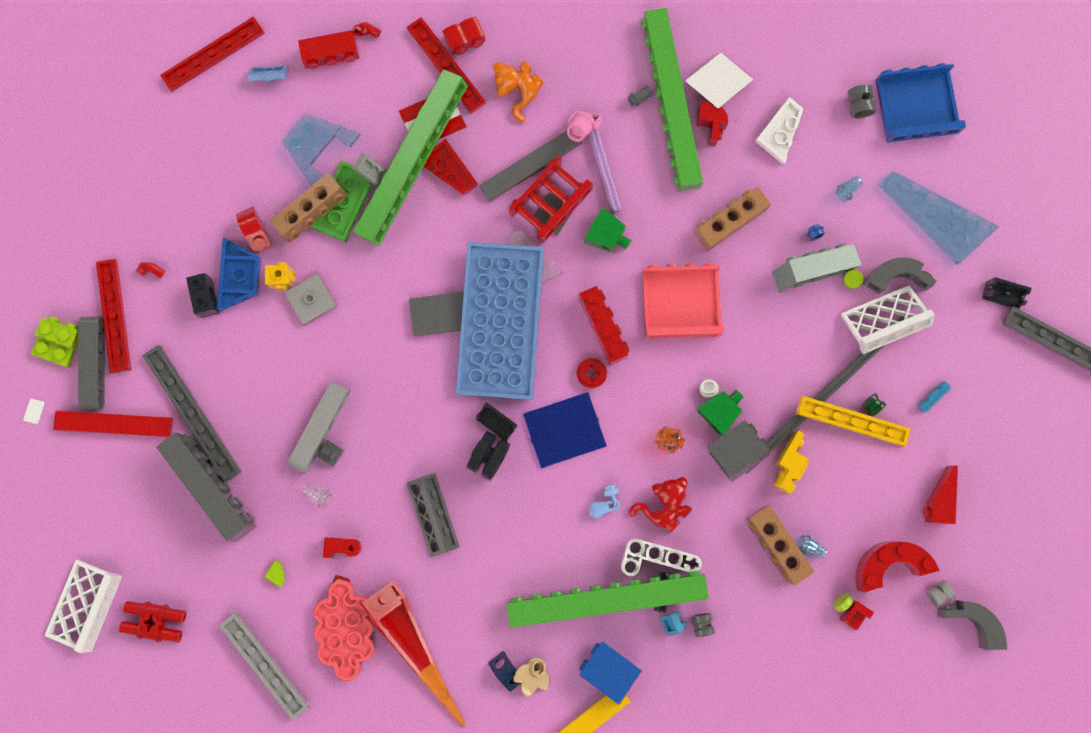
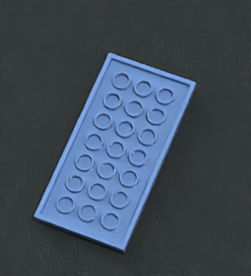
M468 242L456 386L457 395L533 400L544 247Z

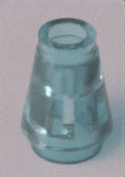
M854 176L839 185L836 190V196L844 202L851 200L863 184L862 178Z
M802 535L797 542V546L803 554L822 559L827 555L828 549L809 535Z

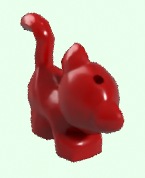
M680 477L676 480L672 479L661 484H654L652 491L658 496L660 502L665 505L664 508L652 512L645 503L636 502L630 507L629 516L634 517L638 510H642L645 517L651 520L654 525L673 532L680 524L677 518L679 516L686 518L693 510L689 505L681 506V502L686 497L687 479Z

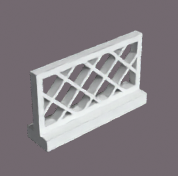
M910 285L841 313V318L860 344L859 349L863 354L932 326L935 317L931 309L927 310ZM908 293L911 297V300L907 301L899 299L900 295ZM886 301L895 303L893 308L882 306V304ZM897 303L908 306L907 312L897 310ZM911 307L920 309L922 313L913 314L909 313ZM866 309H877L876 316L865 313ZM880 310L891 313L890 319L879 317ZM894 314L905 317L900 322L892 320ZM856 315L861 318L859 323L850 321L848 317ZM863 318L874 320L873 325L861 324ZM877 321L888 324L884 329L875 327ZM859 328L869 330L870 334L861 337L858 332Z
M75 560L44 636L70 646L78 653L92 652L122 576L110 573L81 560ZM80 566L84 567L87 576L81 579L78 575ZM97 574L104 575L101 584L96 586L93 576ZM89 579L91 589L84 592L81 582ZM76 585L79 595L72 598L70 590ZM93 592L94 602L88 605L85 595ZM81 598L84 608L76 611L73 601ZM69 604L71 614L64 617L63 607ZM85 611L87 619L81 624L78 614ZM73 617L76 627L68 630L65 620ZM61 623L64 633L60 635L54 634L53 631L56 625ZM76 630L79 634L77 643L73 642L70 633Z

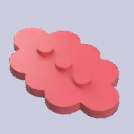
M338 580L332 583L328 589V598L316 604L314 616L318 624L314 629V636L320 643L317 650L320 662L324 665L334 666V672L338 679L351 681L358 676L361 670V662L367 661L374 653V642L370 638L374 632V625L360 605L367 598L363 595H355L352 584L346 580Z

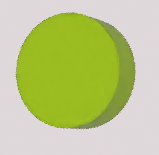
M855 269L848 271L843 277V283L849 289L860 287L864 280L862 273Z
M845 593L835 600L833 607L838 612H844L852 605L853 598L848 593Z

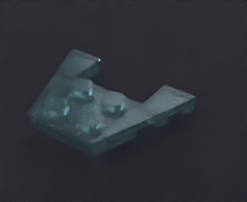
M304 114L281 142L312 186L324 175L311 165L334 137H337L351 148L361 134L356 130H350L344 126L335 125L326 120Z

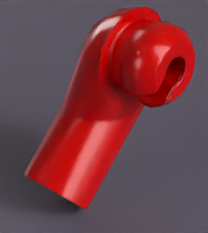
M368 22L356 24L352 28L356 36L370 34L378 38L381 34V30Z
M141 262L136 269V272L142 276H145L149 271L160 279L166 272L152 262Z

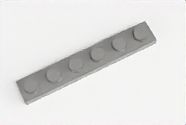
M237 612L219 625L292 721L310 706Z

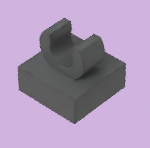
M327 440L317 454V457L334 467L344 450Z

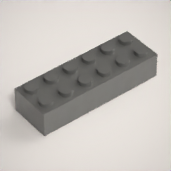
M175 432L156 446V448L227 542L239 541L256 527L253 523L255 521L254 517L249 512L246 513L244 511L242 501L237 496L234 498L230 492L232 489L226 481L222 482L219 478L220 473L214 466L211 467L207 462L209 459L206 454L197 449L195 439L192 436Z

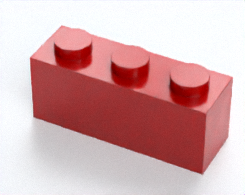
M353 30L298 40L301 60L306 69H316L323 65L332 66L344 61L352 62L360 58Z

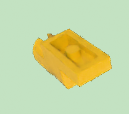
M799 430L792 434L775 464L783 470H780L774 486L789 495H792L796 488L793 481L801 480L809 462L808 458L796 451L800 450L805 442L803 440L805 434Z

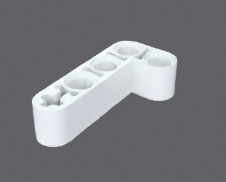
M630 539L625 545L620 565L621 571L624 574L634 576L640 569L642 559L687 572L700 570L702 561L693 554L639 539ZM633 542H637L640 545V550L637 553L630 551V545ZM653 547H656L659 551L656 558L649 556V551ZM671 553H676L677 561L671 564L668 561V556ZM683 559L688 561L693 559L696 566H692L690 569V565L684 564L682 561ZM629 561L635 564V569L632 572L625 570V564Z

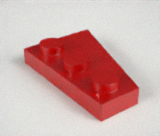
M446 139L434 147L424 168L462 195H466L479 185Z

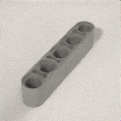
M335 381L329 384L293 450L287 465L304 474L308 472L350 394V389Z

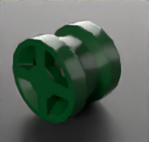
M874 393L861 406L868 409L869 414L873 417L887 404L878 398L877 393Z

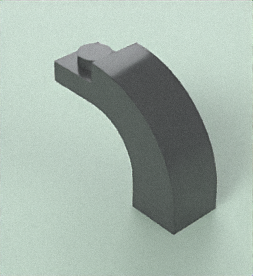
M895 258L886 261L873 270L863 285L880 294L885 291L891 280L896 277L909 279L924 290L932 288L937 280L932 278L933 276L929 272L921 271L924 263L912 258Z
M956 600V605H944V608H937L938 617L969 619L977 629L979 648L1007 650V640L1003 626L999 619L986 607L973 602Z

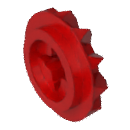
M588 358L578 365L576 375L578 381L584 387L593 389L600 387L605 382L607 369L600 360ZM591 365L594 372L600 373L594 375L592 381L589 375L583 374L589 372Z

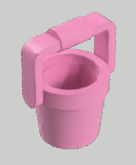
M575 111L568 119L567 135L575 142L582 141L593 130H597L602 123V115Z

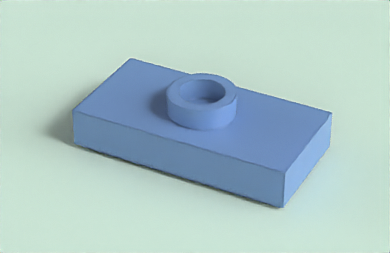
M286 65L251 67L247 74L248 81L264 80V82H272L276 79H286L288 67Z

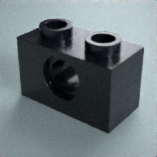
M206 273L186 277L194 314L200 318L220 314L217 310V299L212 278Z

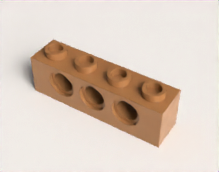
M328 172L270 221L280 235L288 242L296 240L307 228L312 227L319 218L325 216L336 204L341 203L348 194Z
M759 187L753 190L749 188L742 194L743 197L738 201L736 198L727 204L728 208L723 211L719 209L712 215V219L709 221L705 219L697 225V230L694 234L707 251L761 215L771 206V203ZM742 204L749 205L751 210H745ZM728 214L734 215L735 218H736V220H735V221L729 220L728 217H727V215H728ZM712 225H718L721 231L713 230Z
M765 505L747 518L749 521L748 527L753 533L758 534L760 545L764 550L768 549L772 555L770 556L771 561L776 567H780L782 570L781 576L786 583L790 582L793 585H797L815 572L770 505ZM766 524H769L772 528L769 535H766L763 530ZM778 540L783 544V548L780 551L775 549V543ZM789 557H792L794 560V565L791 568H788L786 565V560Z

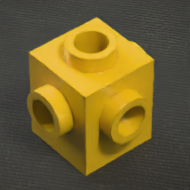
M277 262L275 265H265V284L269 288H275L277 291L293 288L296 274L287 263Z

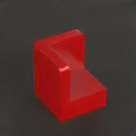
M853 600L852 605L844 611L839 620L854 630H858L864 619H871L874 612L858 601Z

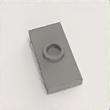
M364 153L360 154L352 169L376 188L379 187L383 175L387 172V170Z

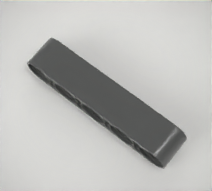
M80 317L78 323V405L81 410L103 409L105 404V330L103 317Z

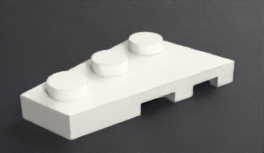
M790 97L755 140L756 143L781 164L786 162L788 150L792 145V139L803 112V108Z

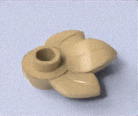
M539 657L531 658L527 664L521 665L515 672L514 682L521 683V690L525 697L531 696L537 688L545 691L548 688L549 675L546 673V664Z

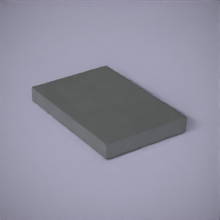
M464 292L410 298L414 337L461 331Z

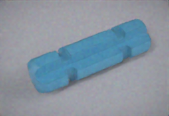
M945 381L941 382L918 405V408L924 413L928 412L951 389V386Z

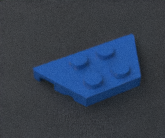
M226 238L222 240L217 301L218 311L226 310L256 297L259 293L261 258Z

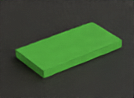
M341 160L334 178L348 195L341 203L336 204L325 216L319 218L311 228L346 243L372 184L352 170L354 165Z

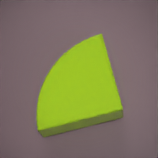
M275 560L264 577L281 588L285 582V572L280 561Z

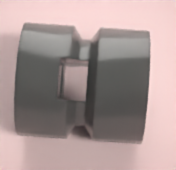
M859 85L848 90L849 103L852 104L850 106L852 118H865L876 113L875 102L871 100L874 97L871 85Z

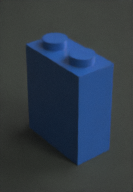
M602 641L600 644L596 643L592 648L591 653L593 655L589 661L585 659L581 664L579 675L619 705L642 670Z

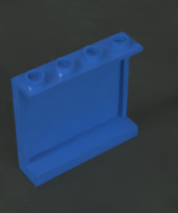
M940 63L933 67L923 65L916 69L907 67L899 71L885 70L881 72L875 81L887 143L959 134L966 128L965 120L959 121L950 75L954 64L946 65V63Z

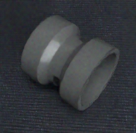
M711 613L692 616V621L696 626L694 630L696 637L715 634V629L711 625Z

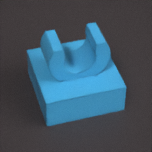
M682 612L669 613L660 617L667 636L685 631L683 627L687 623H681L679 619Z

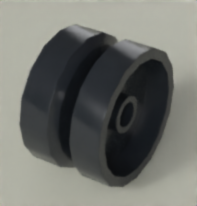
M486 431L475 446L466 468L476 473L485 464L481 475L483 478L491 481L502 464L511 444L502 439L493 448L496 435Z

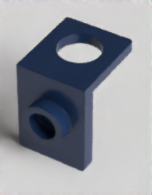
M504 651L488 663L496 678L509 692L521 684L514 682V675L517 669ZM504 659V665L496 668V663Z

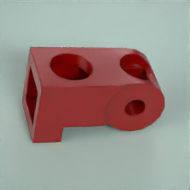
M324 538L323 558H333L334 553H345L347 556L353 557L360 554L362 550L361 542L356 539Z

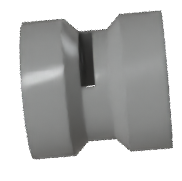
M944 580L939 582L937 587H931L926 590L928 598L936 607L942 606L946 600L950 601L955 598L954 591Z

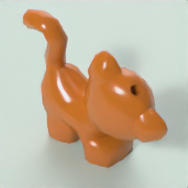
M525 60L520 64V71H517L512 65L496 62L493 68L498 97L506 96L509 92L517 89V87L521 89L523 100L513 106L512 115L517 121L522 123L525 121V116L520 114L519 111L535 100L539 89L543 86V80L537 74L530 75L532 68Z

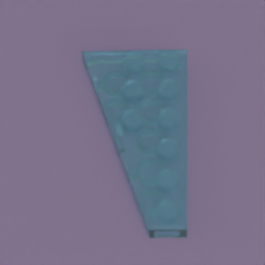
M895 171L878 185L956 265L960 264L999 227Z

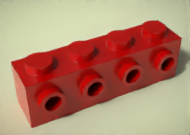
M594 286L579 293L578 299L609 366L626 359L630 349L626 341L623 342L620 337L622 332L619 325L614 324L612 320L614 315L611 308L606 307L604 303L606 298L602 289L598 290V287Z

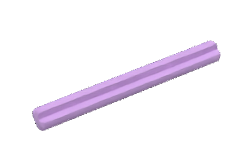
M597 128V130H593L589 134V138L611 212L615 213L621 210V205Z

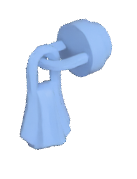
M615 484L604 487V496H610V501L593 502L590 506L589 514L593 518L599 519L605 514L620 508V502L616 500L614 495L619 493V489ZM612 503H613L614 506H616V507H613V508H609V504H612Z

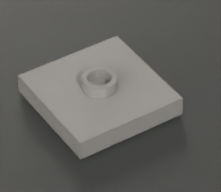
M318 273L284 292L304 326L337 307Z

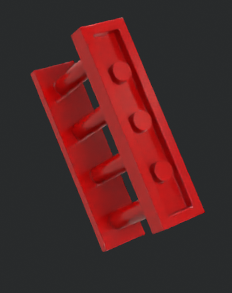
M560 156L552 159L547 164V169L518 200H513L509 205L510 216L513 218L519 213L537 229V239L542 243L554 233L593 190V183L588 179L584 183H579L560 167L562 165V157ZM554 173H557L575 188V193L571 197L566 196L548 181ZM544 186L562 201L563 206L559 210H554L535 193ZM530 199L550 215V220L546 224L541 223L523 208Z

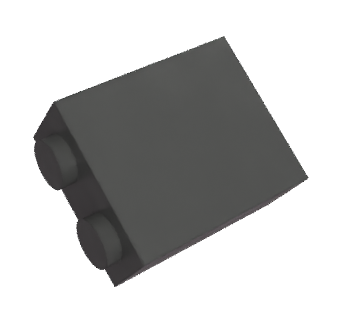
M745 420L707 447L708 453L731 482L769 456V444L764 438L760 439L756 428Z

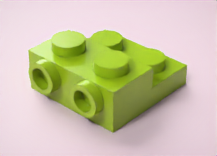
M49 316L48 319L42 317L35 333L38 338L31 351V355L69 368L78 348V326L69 322L66 325L60 324L61 320Z

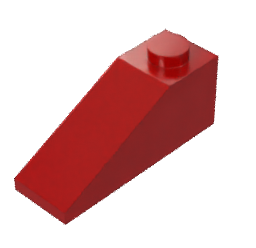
M957 465L945 468L923 509L925 522L956 525Z

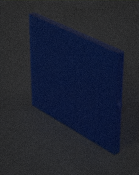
M588 392L523 414L541 469L607 447L598 422L599 418L596 416Z

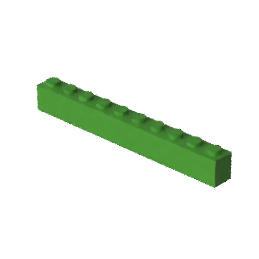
M667 8L645 11L644 18L641 19L642 30L646 31L645 45L649 47L650 51L648 53L649 64L653 65L652 80L653 82L656 81L655 94L656 98L660 99L661 104L659 105V114L664 119L662 123L664 134L667 133L666 148L667 151L671 152L669 159L671 169L674 168L675 172L673 182L675 186H678L679 192L698 189L703 184V178Z
M443 70L437 78L433 90L428 94L424 106L419 110L415 122L409 129V133L405 140L402 141L399 151L393 157L389 169L383 175L379 187L374 191L370 203L365 207L364 214L355 226L354 233L361 239L378 247L382 243L468 87L461 76Z
M700 570L688 572V576L680 577V573L670 574L668 579H660V576L648 578L649 581L641 582L640 579L629 580L627 585H621V582L609 583V587L601 588V585L589 586L590 590L582 591L581 588L569 589L570 593L562 594V591L550 592V596L543 597L542 593L530 595L531 599L523 600V596L513 597L507 603L509 625L512 628L709 599L705 574H700Z

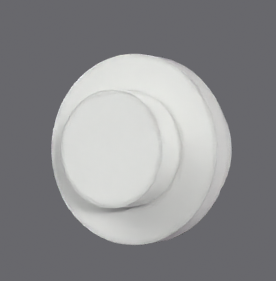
M707 379L701 383L699 390L703 397L713 398L718 394L719 386L715 381Z

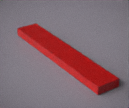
M253 16L160 76L169 90L173 92L265 33Z
M420 17L407 26L408 32L440 74L443 70L461 76L467 83L468 87L461 98V102L472 114L485 105L486 101L423 18Z
M116 259L96 262L109 370L112 374L130 371L131 362L118 262Z
M55 411L53 430L170 437L172 435L173 418Z

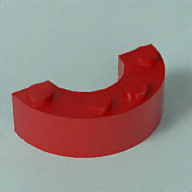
M886 541L871 547L862 556L856 570L857 591L864 593L882 588L884 572L890 565L896 562L904 563L910 569L912 575L924 576L940 570L933 557L922 547L910 542Z

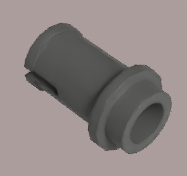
M645 86L636 93H630V96H628L630 105L632 107L639 106L640 102L652 97V91L649 87Z

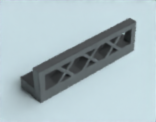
M436 474L422 476L408 482V490L430 557L459 548ZM418 483L420 488L419 494L416 492L414 484ZM422 503L425 504L426 512L422 510ZM428 521L432 525V531L428 528ZM434 540L438 543L439 551L435 550Z

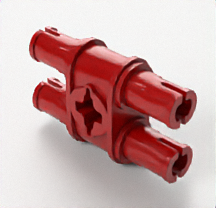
M149 601L144 603L125 602L123 612L140 615L141 619L140 623L122 621L119 626V633L136 635L138 639L145 638L155 640L156 642L165 640L179 643L181 641L183 631L168 629L165 627L167 620L183 623L186 619L187 611L172 609L166 604H152ZM153 618V621L156 622V624L153 625V622H150V619Z

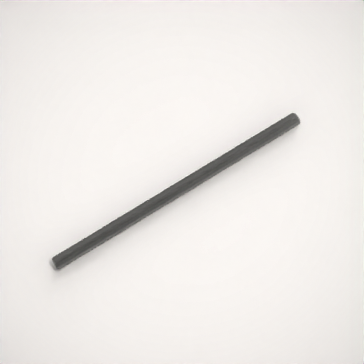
M900 316L896 321H903L905 317ZM884 346L865 354H859L813 399L825 402ZM795 414L767 440L770 446L769 453L802 424L807 417Z

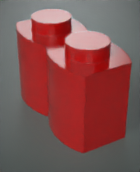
M476 16L442 30L452 55H462L468 48H479L486 41Z

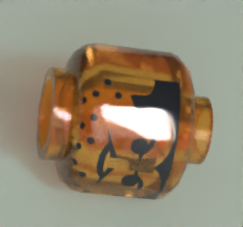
M664 426L662 429H659L655 439L658 449L669 453H676L678 448L682 449L685 438L682 437V431L670 426Z

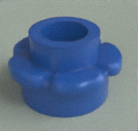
M818 224L808 228L807 237H810L811 241L819 239L825 235L824 226H819Z

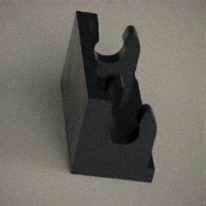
M994 277L986 281L982 299L1020 309V307L1027 304L1028 301L1024 299L1026 295L1031 293L1032 288Z
M487 402L476 416L477 421L505 441H508L518 427L516 423Z

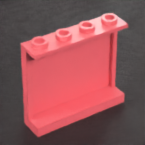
M706 263L703 266L686 264L684 265L685 267H677L676 264H669L666 267L648 265L647 268H644L642 276L645 339L722 336L724 334V326H721L718 274L720 266H715L714 263Z

